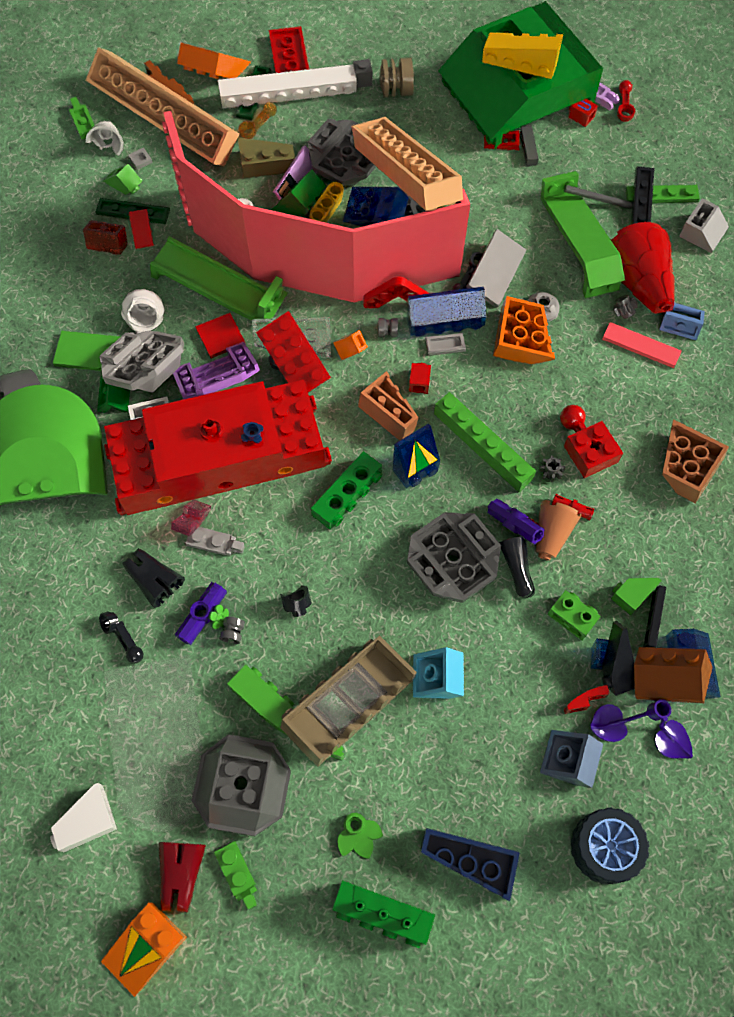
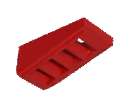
M510 131L503 134L502 142L497 146V149L520 150L519 131ZM484 135V148L494 149V145L488 144Z

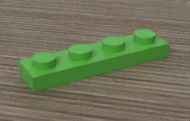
M653 185L652 203L699 202L700 200L697 185ZM634 186L626 187L627 201L633 202Z

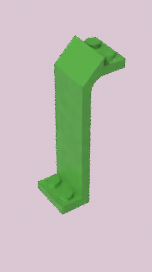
M577 171L543 178L541 200L583 267L584 284L582 293L584 297L589 298L620 290L621 281H625L620 253L583 198L564 192L565 185L578 187L579 174Z
M170 236L154 261L150 263L152 278L158 280L160 275H165L254 322L271 321L288 294L282 287L283 279L278 276L275 277L270 287L267 288Z

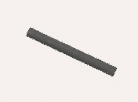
M569 185L564 187V192L627 209H631L633 202L581 188Z

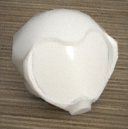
M136 289L128 293L123 300L121 315L129 327L135 330L137 334L151 331L160 325L163 321L165 310L161 298L156 293L146 289Z

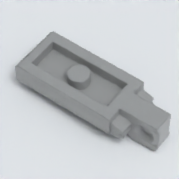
M194 525L191 526L185 543L189 547L225 556L231 555L232 551L243 553L245 548L243 542L237 541L236 537L230 534Z

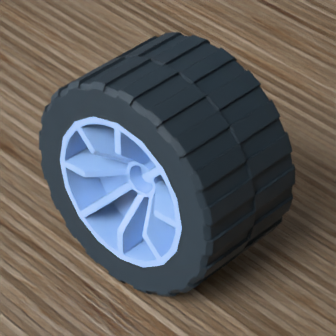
M607 807L596 810L580 820L577 827L573 830L570 844L572 857H574L575 864L582 873L594 882L607 885L629 881L640 874L649 857V841L647 840L646 831L632 814L622 809Z

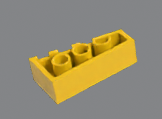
M489 33L483 50L482 62L552 79L559 57L563 34H556V37H548V34L529 36L528 33H522L521 36H514L513 33Z

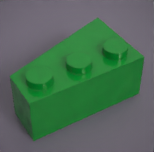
M311 169L271 210L294 216L301 215L303 217L323 194L322 190L326 185Z

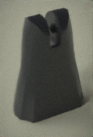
M514 537L499 542L511 571L517 595L523 598L533 597L535 587L529 571L527 540L523 537Z
M138 548L133 552V555L142 565L138 567L130 558H127L122 564L152 607H160L161 603H164L161 598L163 596L169 598L173 594L171 588L175 586L179 589V586L183 585L185 577L159 562L146 551Z

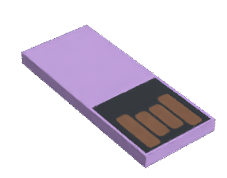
M307 146L301 148L274 189L273 193L279 200L284 198L294 185L312 169Z

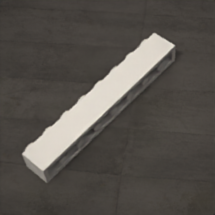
M345 65L218 80L223 109L239 107L241 104L243 106H250L256 102L258 104L318 98L321 96H334L343 93L351 94L356 92L357 79L354 66Z

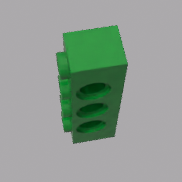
M363 451L311 507V516L329 530L333 526H339L344 519L343 515L355 508L356 501L360 496L364 498L370 490L369 486L373 482L375 484L378 483L382 478V464ZM360 475H363V476H365L366 478L363 479V480H360V479H358L357 477L360 476ZM349 489L352 490L353 493L346 494L344 493V491ZM333 504L340 505V507L337 509L331 508L330 506Z

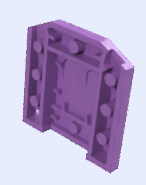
M241 342L226 348L228 356L192 369L190 362L181 365L173 375L183 400L222 390L240 383L260 371L256 360L246 344Z

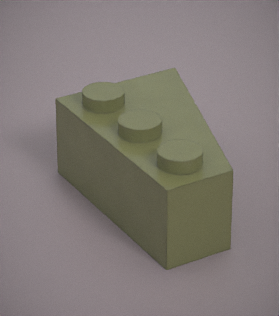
M238 137L244 178L286 173L295 159L292 144Z

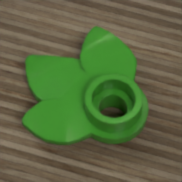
M351 813L344 819V830L338 836L339 851L342 856H346L354 849L358 855L369 859L373 852V840L383 836L382 830L375 821L365 820L359 813ZM356 820L359 822L358 829L351 828L350 824L352 821Z

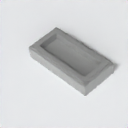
M463 333L425 337L428 356L466 352Z

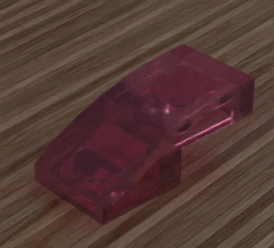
M193 499L183 507L182 515L172 522L171 530L190 536L205 520L211 510V506Z

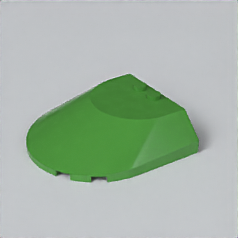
M32 385L13 391L0 400V505L79 494L107 495L101 429L95 414L79 396L57 386Z

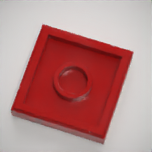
M231 313L195 326L210 359L226 353V348L241 342L245 343Z

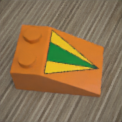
M149 902L133 919L101 962L135 997L185 941L187 936L154 903Z

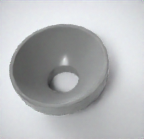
M538 292L531 295L527 301L540 304V299L549 301V305L544 306L547 322L553 321L558 316L559 302L553 295L546 292Z

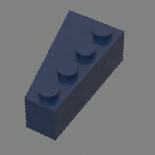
M425 827L420 849L421 853L510 902L520 852Z

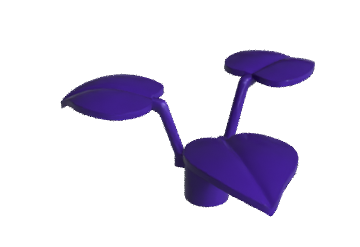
M652 700L654 702L648 705L646 712L623 719L622 711L617 706L612 704L603 705L596 710L590 723L591 731L598 738L608 742H617L624 739L628 733L624 723L649 716L654 721L661 720L659 724L661 730L655 735V745L663 756L673 759H690L693 757L691 741L685 728L675 720L668 721L667 717L670 716L672 709L666 700Z

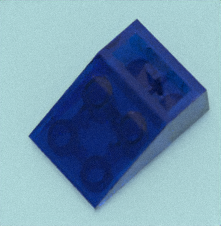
M352 186L343 222L363 227L404 217L409 197L398 187Z

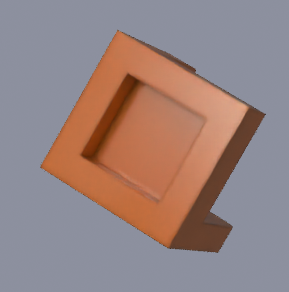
M360 330L343 336L333 343L341 360L356 355L368 347Z

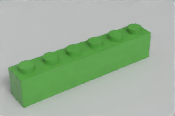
M450 392L435 404L434 415L516 491L520 492L533 480L536 470Z

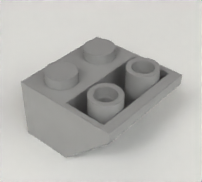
M702 198L686 221L679 237L712 253L729 228V225L719 206Z

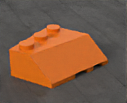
M182 42L180 43L177 64L184 66V70L193 72L196 69V73L206 75L207 72L209 77L219 79V76L237 78L251 63L247 60Z
M506 296L500 311L493 353L494 357L528 364H537L555 359L554 352L551 349V337L548 335V323L544 305Z

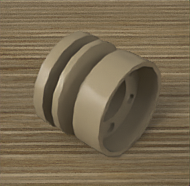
M411 57L400 58L398 67H395L394 59H390V67H388L387 59H382L380 87L383 97L389 96V89H391L392 97H395L396 88H399L401 96H413L414 74Z

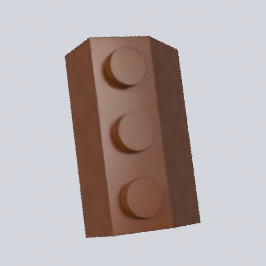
M639 647L634 663L636 699L704 703L712 671V664L706 649Z

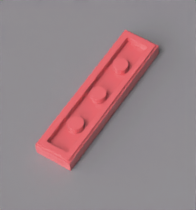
M612 322L609 323L602 340L671 368L675 367L681 354L679 349Z

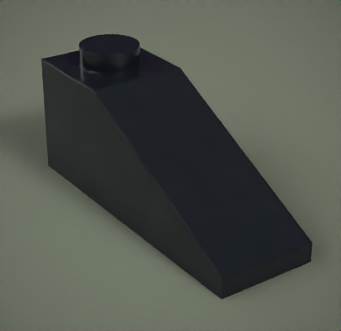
M614 621L612 624L602 665L603 677L601 678L603 685H607L608 689L615 696L635 689L634 658L627 628L618 621Z

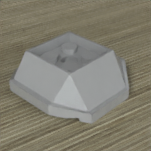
M144 331L134 334V332L125 333L100 355L103 379L109 385L132 391L140 389L153 393L180 367L184 341L181 336L158 331Z

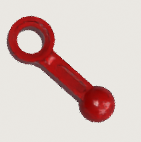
M624 80L619 84L621 105L618 108L617 116L623 122L631 120L635 115V107L629 104V93L632 90V83L629 80ZM622 112H628L630 115L625 116Z

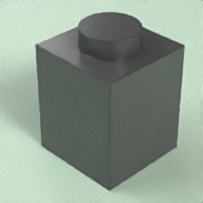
M370 59L353 61L357 88L372 86L373 70Z

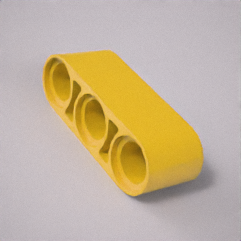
M332 182L328 185L311 209L309 219L328 222L342 201L344 187L340 183Z

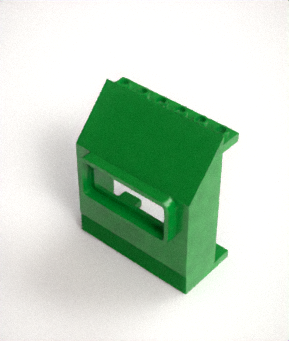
M544 1V3L530 6L473 29L438 72L442 76L443 85L449 88L452 97L458 100L461 109L467 112L469 119L476 124L478 131L485 135L488 144H493L494 149H497V146L502 142L503 134L584 99L595 103L603 67L552 7ZM489 33H513L514 36H521L522 33H528L529 36L548 34V37H556V34H563L559 57L552 79L535 76L525 80L516 70L483 63V50Z

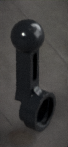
M475 252L469 258L467 272L460 283H456L452 287V294L455 297L462 298L467 292L466 286L477 266L474 260L479 261L483 253Z
M107 611L101 613L99 623L103 632L106 634L115 633L126 651L127 660L133 664L139 663L144 656L143 650L136 646L123 621L119 622L114 612Z

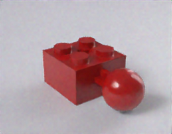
M573 404L566 406L560 414L562 425L569 430L575 431L574 434L567 437L564 448L583 478H586L617 464L623 452L603 421L586 427L584 424L586 419L584 410L580 406Z

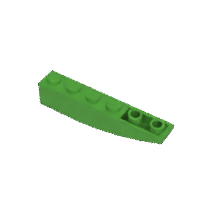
M245 664L227 683L228 687L262 719L285 734L281 729L282 715L288 709H294V703L286 695L282 698L277 693L278 688L272 682L268 681L266 683L261 679L262 674L254 666L250 669ZM341 746L331 757L342 760L344 758V753L342 752L344 748Z

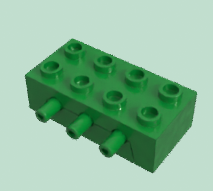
M343 880L332 909L337 913L336 918L350 923L351 918L360 921V927L373 931L374 927L383 930L382 935L395 940L397 935L406 938L405 944L420 948L421 944L427 945L436 915Z

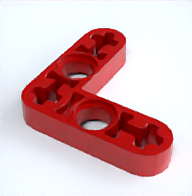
M400 276L391 278L363 296V306L365 308H379L397 297L402 298L418 309H430L433 307V296L429 292Z

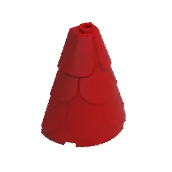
M639 222L617 231L618 235L610 240L621 256L625 281H621V283L632 291L633 295L654 314L672 311L675 303V278L673 275L671 241L667 231L661 228L659 224L653 222Z

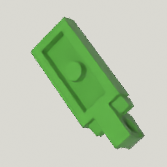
M77 97L70 99L73 108L69 109L81 140L86 139V135L94 127V123L86 105H80Z
M236 841L217 850L214 854L234 897H236L237 901L243 899L249 910L257 906L252 894L257 891L256 883Z

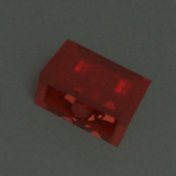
M90 220L83 228L87 249L121 255L128 246L124 225Z

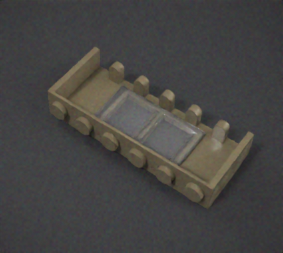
M378 636L374 641L370 639L363 646V650L359 654L357 652L352 654L345 666H338L332 672L330 679L327 681L325 679L322 680L315 687L316 691L311 695H304L295 709L290 708L282 715L281 729L317 767L386 707L416 676L417 672L381 636Z

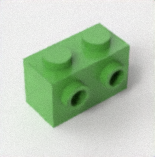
M566 590L547 614L582 641L601 617L595 608L585 605L576 594L569 593Z

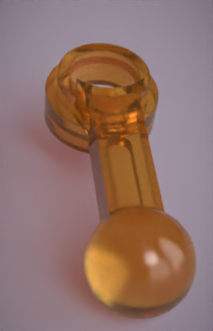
M271 102L266 103L261 113L253 122H242L239 125L240 135L243 138L252 139L257 130L269 117L276 114L277 108L275 104ZM247 129L252 130L250 133H244Z

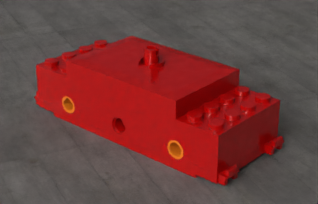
M304 379L265 388L264 382L261 381L142 409L143 417L104 426L107 444H104L107 459L111 461L118 496V498H115L118 514L131 515L305 473L330 465L332 462L331 454L328 447L323 448L314 416L317 409L313 395H308ZM255 422L263 426L264 430L261 432L262 441L260 443H255L254 441L243 442L241 440L245 423Z

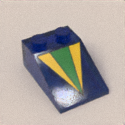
M430 424L425 425L394 444L392 470L405 488L409 486L415 487L421 483L422 478L427 475L431 477L438 472L440 458Z

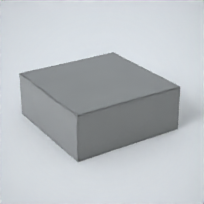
M144 147L128 155L137 170L153 163Z

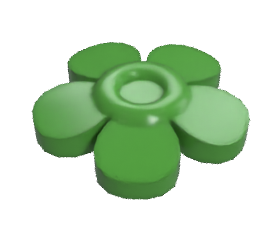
M218 604L214 607L215 612L212 611L209 614V620L213 621L211 624L213 629L224 627V617L229 616L228 609Z

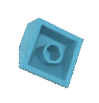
M445 647L413 654V669L417 672L413 680L414 698L450 699L464 696L463 652Z

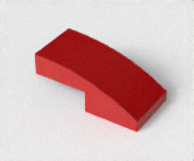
M147 209L129 212L135 248L154 246Z
M600 686L579 695L565 707L564 713L587 710L590 707V700L606 698L610 694L608 686Z

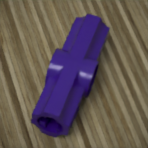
M497 498L489 503L487 513L502 522L503 526L517 535L520 534L533 544L542 540L545 529L528 519V516L514 507L511 508Z
M211 582L200 599L192 604L190 613L175 633V636L191 646L205 624L211 621L209 620L210 612H214V607L221 603L227 591L219 584ZM206 610V614L204 616H196L198 611Z

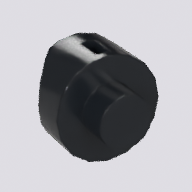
M301 585L300 588L291 594H280L284 611L292 612L293 617L305 615L307 613L306 608L312 604L308 587Z

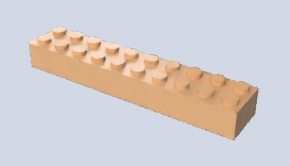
M98 47L86 78L87 82L162 131H164L162 121H165L163 112L171 111L178 137L182 144L213 164L226 165L239 136L238 132L119 56Z
M382 117L352 126L355 148L424 210L433 211L440 206L454 205L457 201L463 200L462 176L389 119Z

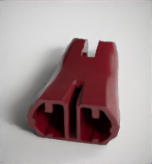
M159 842L161 911H172L174 893H178L177 912L188 913L206 845Z

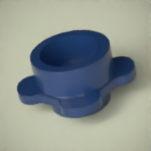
M255 422L245 423L241 440L243 442L254 441L255 443H260L262 441L261 432L264 430L263 426Z

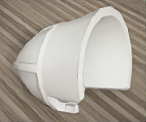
M110 121L97 123L86 135V143L93 141L101 150L105 147H112L118 156L123 151L124 143L122 137ZM104 139H113L109 145H106L103 141Z

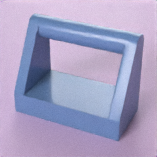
M674 303V311L695 316L698 319L670 311L664 312L659 330L697 340L703 326L705 311Z

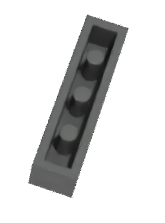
M532 125L521 126L520 136L526 166H536L539 158Z

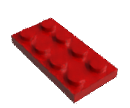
M301 26L269 30L275 73L309 70Z
M289 311L256 332L288 383L304 379L307 392L309 393L331 379L330 374Z

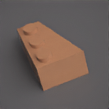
M386 371L360 393L358 407L403 442L415 431L418 416L408 401L403 399L399 393V388L393 384L389 378V373Z

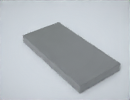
M497 229L493 233L466 288L492 306L498 307L526 249Z

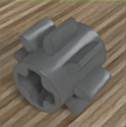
M623 295L615 300L616 305H614L613 310L617 317L622 315L625 319L636 313L635 309L638 308L635 297L629 298L628 295Z
M551 456L548 460L543 459L542 466L539 468V472L544 474L542 479L548 478L551 482L556 477L561 479L563 475L561 472L565 470V466H561V458L557 459Z

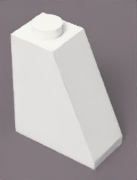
M99 783L94 784L51 828L53 835L50 836L54 849L66 852L117 830L103 785Z

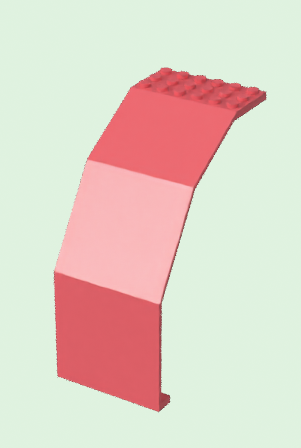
M171 111L163 112L165 121H162L164 133L169 134L165 138L168 148H172L168 150L173 162L172 166L188 226H192L193 231L253 279L272 283L275 277L278 276L283 279L282 286L355 303L363 301V296L393 277H404L417 286H423L460 276L470 211V202L464 189L463 200L457 201L454 205L355 229L245 205L185 159Z

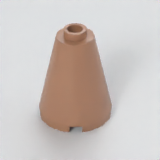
M543 500L540 505L538 525L545 530L542 540L536 543L535 552L539 554V558L550 561L551 558H556L582 514H577L578 510L557 502L556 505H550L551 501Z

